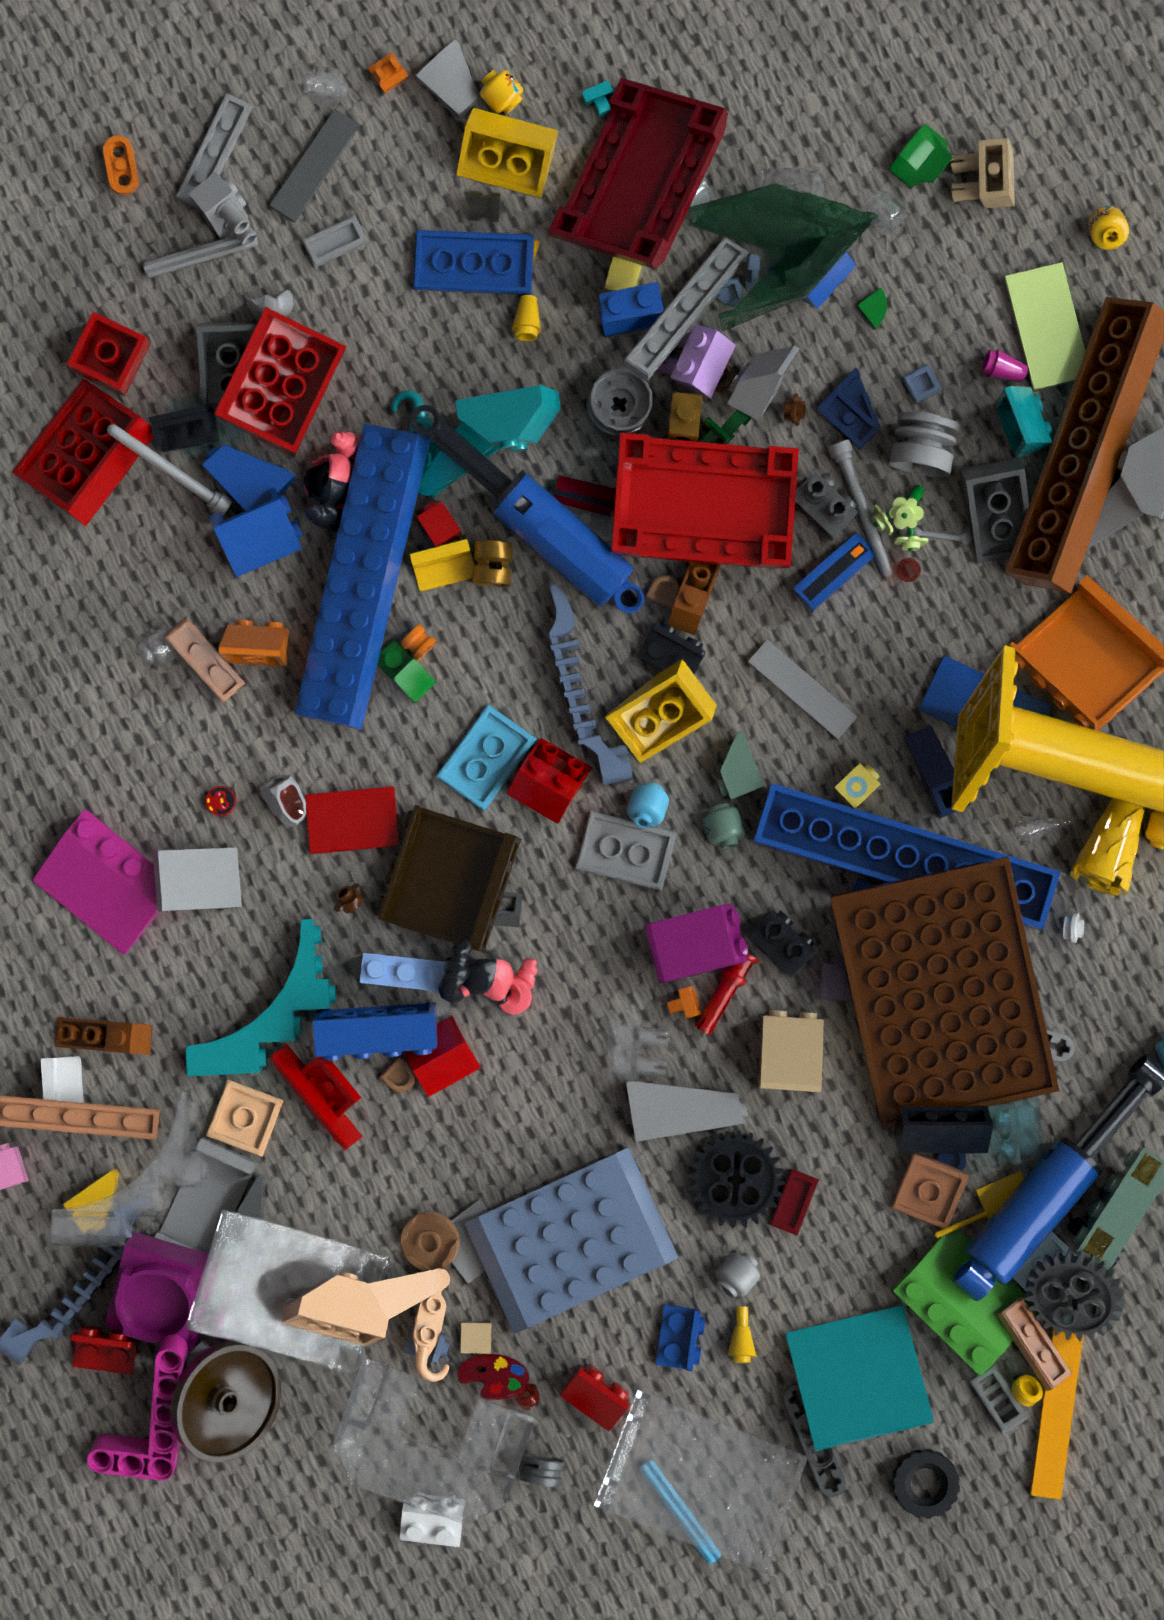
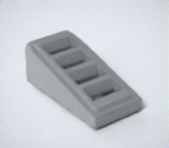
M995 1365L990 1367L982 1376L978 1375L969 1381L1003 1434L1029 1419L1020 1403L1014 1398L1011 1389ZM995 1376L998 1382L982 1391L978 1383L986 1379L983 1382L985 1383ZM1002 1387L1005 1392L989 1401L986 1396ZM1009 1397L1011 1403L996 1412L993 1407ZM1016 1408L1018 1414L1003 1423L1001 1417Z

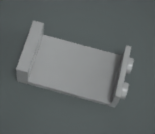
M200 1138L196 1147V1155L160 1231L156 1233L154 1238L213 1255L226 1233L258 1163L206 1138Z

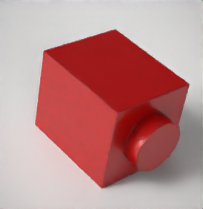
M433 501L420 509L421 514L417 516V519L434 547L449 544L462 536L461 530L442 501L438 504Z

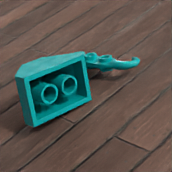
M537 385L455 400L457 417L462 421L456 431L486 458H489L500 449H510V452L528 450L527 445L536 444L561 410L559 391ZM404 390L393 398L391 411L396 413L398 404L404 399H408L413 403V410L425 404L418 393ZM427 411L421 412L417 416V424L423 429H428L434 424ZM410 424L409 432L417 433ZM429 440L430 445L419 493L423 496L435 497L467 472L442 450L439 452L438 447Z

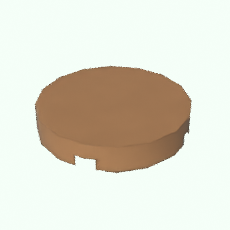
M427 1211L413 1216L404 1225L400 1236V1245H402L406 1260L419 1270L429 1271L437 1268L444 1269L457 1257L460 1239L454 1223L445 1215L435 1211Z

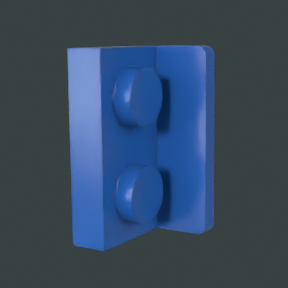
M664 1304L656 1365L686 1369V1371H692L693 1365H699L701 1347L696 1346L697 1334L703 1335L705 1317L700 1316V1309Z

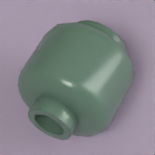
M728 803L709 808L706 811L707 815L702 821L708 842L713 846H721L722 850L738 846V840L746 832L739 810L735 807H730Z

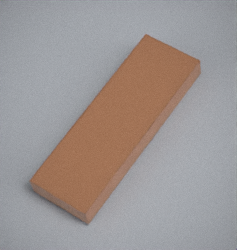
M186 616L164 635L166 640L223 703L245 684Z
M1023 1297L1017 1298L996 1315L1045 1390L1050 1391L1070 1376L1072 1372L1040 1323L1035 1320L1033 1312L1028 1310L1029 1306Z

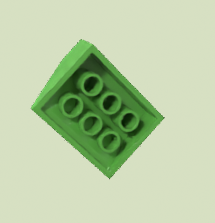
M958 1229L940 1237L891 1287V1290L979 1376H982L1013 1342L1010 1334L996 1314L1017 1298L1023 1297L1025 1300L1026 1294L1011 1280L1007 1284H1000L995 1281L994 1286L986 1296L979 1301H974L952 1280L954 1274L962 1264L970 1259L965 1253V1248L971 1242ZM1025 1300V1302L1029 1306L1031 1301Z

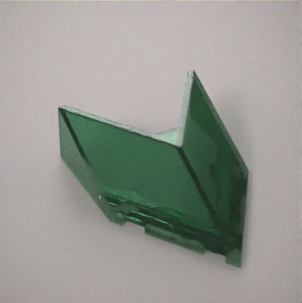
M777 183L689 207L693 227L767 249L772 266L733 310L719 313L721 330L725 331L807 297L875 221L878 214L868 211L862 212L850 208L849 205L810 193L797 192Z

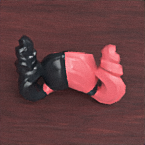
M344 431L333 433L330 437V443L335 446L337 453L318 456L317 460H312L311 463L314 467L309 468L304 476L305 492L320 503L307 504L305 507L307 518L313 524L323 528L326 527L335 533L339 530L361 438L360 433L357 435Z
M467 939L461 940L459 946L453 947L451 957L445 959L443 966L445 974L438 987L442 999L455 1003L468 995L482 994L494 1000L500 1009L509 1015L523 1013L531 1005V989L534 988V976L538 970L535 967L537 964L536 959L526 958L518 972L513 975L510 963L505 960L469 958L471 945ZM509 989H511V994L506 997Z

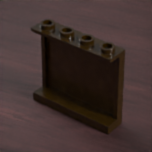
M415 805L413 811L410 810L406 816L405 827L407 831L405 837L399 840L396 847L395 855L398 856L395 868H390L386 878V884L389 885L386 895L381 896L377 905V913H380L378 919L459 945L461 940L467 939L472 950L485 953L521 839L512 834L498 832Z

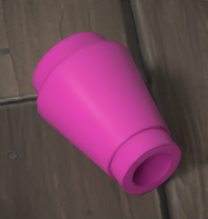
M996 349V351L988 350L983 360L981 371L986 373L989 378L1023 382L1027 374L1028 365L1023 364L999 349Z

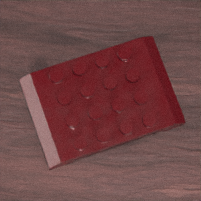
M621 78L609 102L612 110L566 207H559L548 233L553 238L656 269L665 261L725 133L728 113L724 107Z

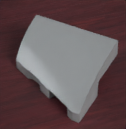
M456 40L439 52L416 75L417 80L438 98V101L459 120L480 100L461 47Z

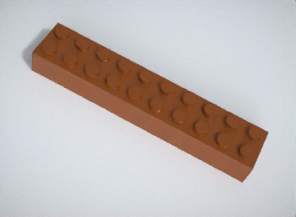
M1113 297L1105 298L1005 573L1024 585L1070 594L1073 590L1121 454L1164 341V310L1154 302Z

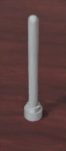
M111 424L108 426L107 433L206 501V506L210 508L209 511L211 513L221 512L223 516L228 510L233 498L224 492L219 493L215 491L213 493L117 425Z
M850 440L836 443L827 448L830 457L835 459L836 464H840L853 501L857 505L856 509L882 576L890 577L893 573L878 530L872 521L870 509L851 462V458H853L851 452L854 450Z

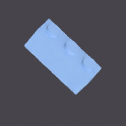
M363 953L360 983L439 992L438 987L445 974L443 969L445 962Z

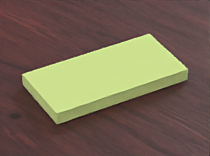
M1063 262L1005 276L1004 279L1025 362L1028 365V374L1033 391L1075 381L1085 355V348Z

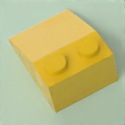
M683 659L658 673L610 711L605 718L641 763L713 719L717 704Z

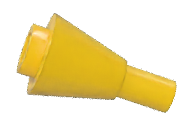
M736 1307V1326L734 1327L727 1357H733V1363L747 1364L751 1363V1358L757 1357L750 1327H748V1307Z

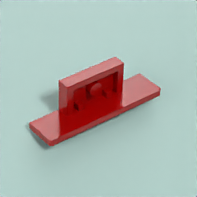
M288 1044L269 1057L277 1071L282 1074L295 1093L305 1102L314 1116L322 1123L334 1141L343 1150H347L363 1137L344 1114L362 1097L332 1061L323 1060V1056L316 1057L305 1066Z

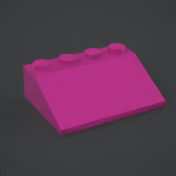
M86 809L82 811L65 832L32 880L124 956L160 913L157 912L154 863Z

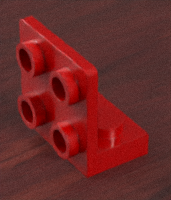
M84 1326V1328H79L78 1331L71 1334L70 1341H76L73 1367L128 1375L134 1374L138 1339L122 1335V1331L114 1330V1332L109 1334L101 1333L102 1328L96 1326Z

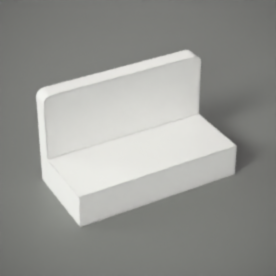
M79 1056L42 1058L43 1099L84 1103L81 1058Z

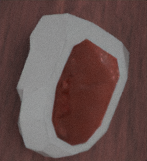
M280 775L260 786L261 797L266 801L274 816H277L283 824L290 827L301 823L306 815V801L297 782L291 775Z

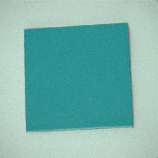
M903 1305L786 1333L815 1451L934 1423Z

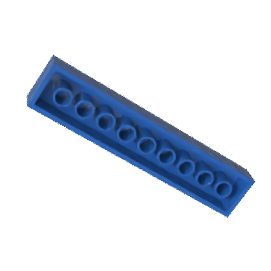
M369 424L363 425L295 709V714L362 730L430 441L418 433Z
M773 783L769 787L753 840L754 844L882 883H890L1008 856ZM1008 856L1023 924L1028 928L1038 931L1043 930L1061 871Z

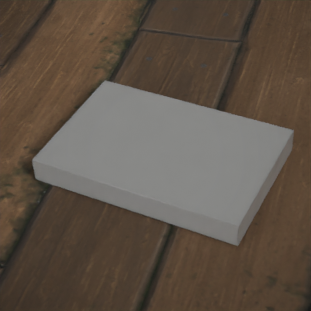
M590 810L575 869L662 891L677 833L656 827L641 828L636 826L633 821Z
M237 847L153 851L157 912L242 907Z

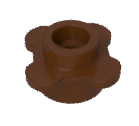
M794 393L793 398L787 397L785 399L784 419L799 426L800 419L805 418L806 403L802 401V397H798V394Z
M355 883L351 887H342L335 896L337 901L334 910L336 912L343 910L345 913L355 911L363 901L362 895L358 892L361 886Z

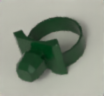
M736 410L721 428L710 417H707L704 420V426L709 431L707 433L704 431L697 442L717 444L716 441L719 439L723 444H728L735 437L733 433L742 424L746 426L752 417L740 410Z

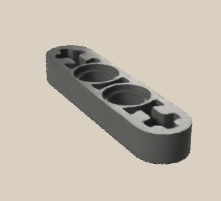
M792 1384L784 1392V1403L817 1484L826 1496H839L845 1490L846 1481L833 1448H827L829 1457L826 1461L818 1463L813 1460L812 1451L814 1445L811 1434H805L800 1429V1423L806 1418V1414L804 1412L795 1418L794 1412H800L795 1402H789V1398L793 1396V1390L797 1389L800 1393L798 1384ZM832 1463L835 1464L836 1468H830V1471L834 1478H840L841 1482L837 1483V1490L832 1491L830 1487H824L823 1484L827 1482V1477L824 1471L818 1474L817 1469L826 1468Z

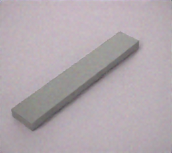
M725 236L624 359L623 365L648 381L744 263L749 252Z

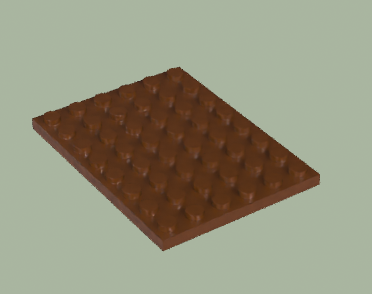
M1008 856L830 896L882 1130L895 1127L899 1106L989 1107L1059 1091Z

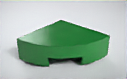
M879 288L857 305V308L875 330L883 322L887 311V299L882 288Z

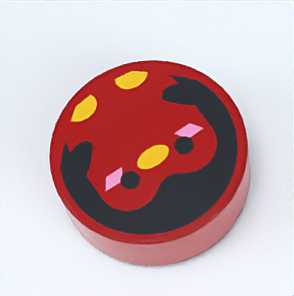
M214 787L206 796V806L216 816H227L236 807L235 794L227 787Z

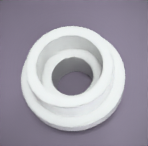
M1073 913V916H1065L1063 938L1071 940V943H1077L1078 938H1083L1084 920H1079V914Z

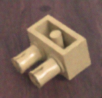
M1008 138L978 141L979 150L977 153L952 155L953 159L951 161L953 163H951L953 174L979 171L978 182L952 183V190H954L952 191L953 202L979 199L985 209L1015 206L1013 147Z

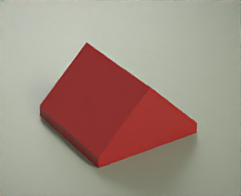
M453 1016L437 1024L438 1044L437 1049H431L432 1053L415 1055L413 1051H403L412 1071L428 1097L481 1068Z

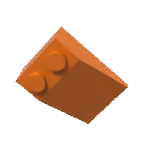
M236 620L235 625H227L219 646V654L228 663L287 667L290 631L288 628H283V623L265 622V627L253 626V621Z

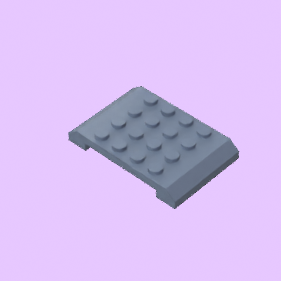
M629 1147L464 1222L514 1334L679 1258Z

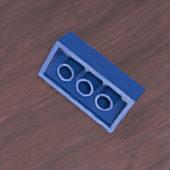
M436 1003L317 1010L313 1019L315 1057L323 1056V1060L333 1061L341 1059V1055L352 1054L355 1059L369 1058L371 1053H383L385 1057L400 1056L401 1051H413L415 1055L432 1053L431 1049H437L438 1044Z

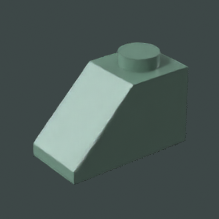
M743 731L737 732L719 772L720 779L716 780L722 797L727 795L729 801L764 788Z

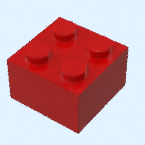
M92 312L67 366L72 372L120 395L126 396L151 343L146 336Z

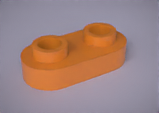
M119 135L112 136L103 146L108 181L115 193L121 196H128L133 194L139 186L134 149L127 138ZM117 148L124 149V154L121 157L114 156V151ZM124 176L129 177L130 181L127 185L122 186L119 184L120 178Z

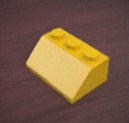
M473 108L465 125L456 175L542 198L559 130Z

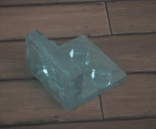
M1039 1099L1003 1103L1002 1109L997 1110L999 1127L1005 1129V1139L1000 1140L1002 1157H1006L1008 1163L1011 1164L1041 1160L1044 1156Z

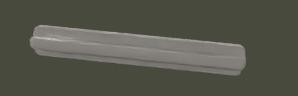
M234 235L147 261L143 264L146 276L151 278L258 245V241L256 240L249 247H243Z

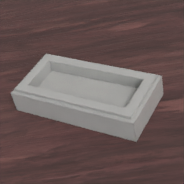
M356 215L302 240L315 268L368 243Z

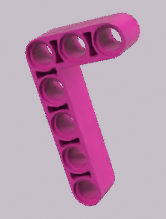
M175 1334L168 1335L160 1344L155 1359L149 1439L111 1434L97 1436L93 1440L87 1457V1464L91 1470L102 1474L158 1481L167 1480L173 1475L179 1457L180 1443L172 1428L171 1410L165 1409L162 1406L171 1408L175 1387L186 1369L188 1346L184 1338ZM166 1352H173V1353H175L177 1356H171V1355L167 1354ZM164 1379H170V1380L174 1381L175 1383H169V1382L165 1381ZM161 1433H167L170 1436H164ZM158 1459H163V1460L167 1461L168 1463L161 1462V1461L158 1460Z

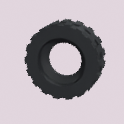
M932 1449L914 1450L915 1452L908 1453L902 1460H899L896 1469L893 1471L892 1488L894 1496L900 1506L915 1517H925L926 1519H931L933 1516L939 1517L945 1511L948 1512L952 1508V1504L956 1503L958 1499L957 1494L960 1492L959 1474L953 1463L942 1453ZM923 1468L934 1470L939 1475L941 1481L938 1493L927 1499L918 1497L911 1489L912 1476L916 1471Z

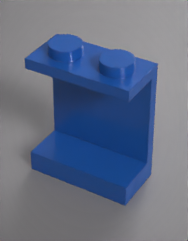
M658 282L599 294V313L605 338L648 329L659 318L661 312H664Z
M275 488L270 489L272 500L227 520L223 519L221 512L209 516L213 529L236 578L302 549L298 538L303 537L296 520L290 522L287 515L292 512L285 495L278 496Z

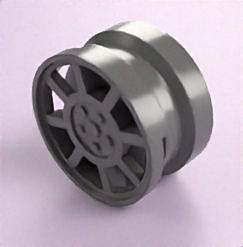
M523 1454L522 1462L525 1465L524 1470L520 1471L519 1480L541 1486H561L562 1477H560V1471L564 1468V1460L554 1457L552 1459L539 1457L536 1454Z

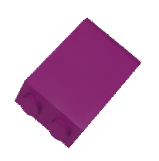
M733 903L645 924L659 983L683 979L748 962V947L746 941L741 936L739 928L740 916Z

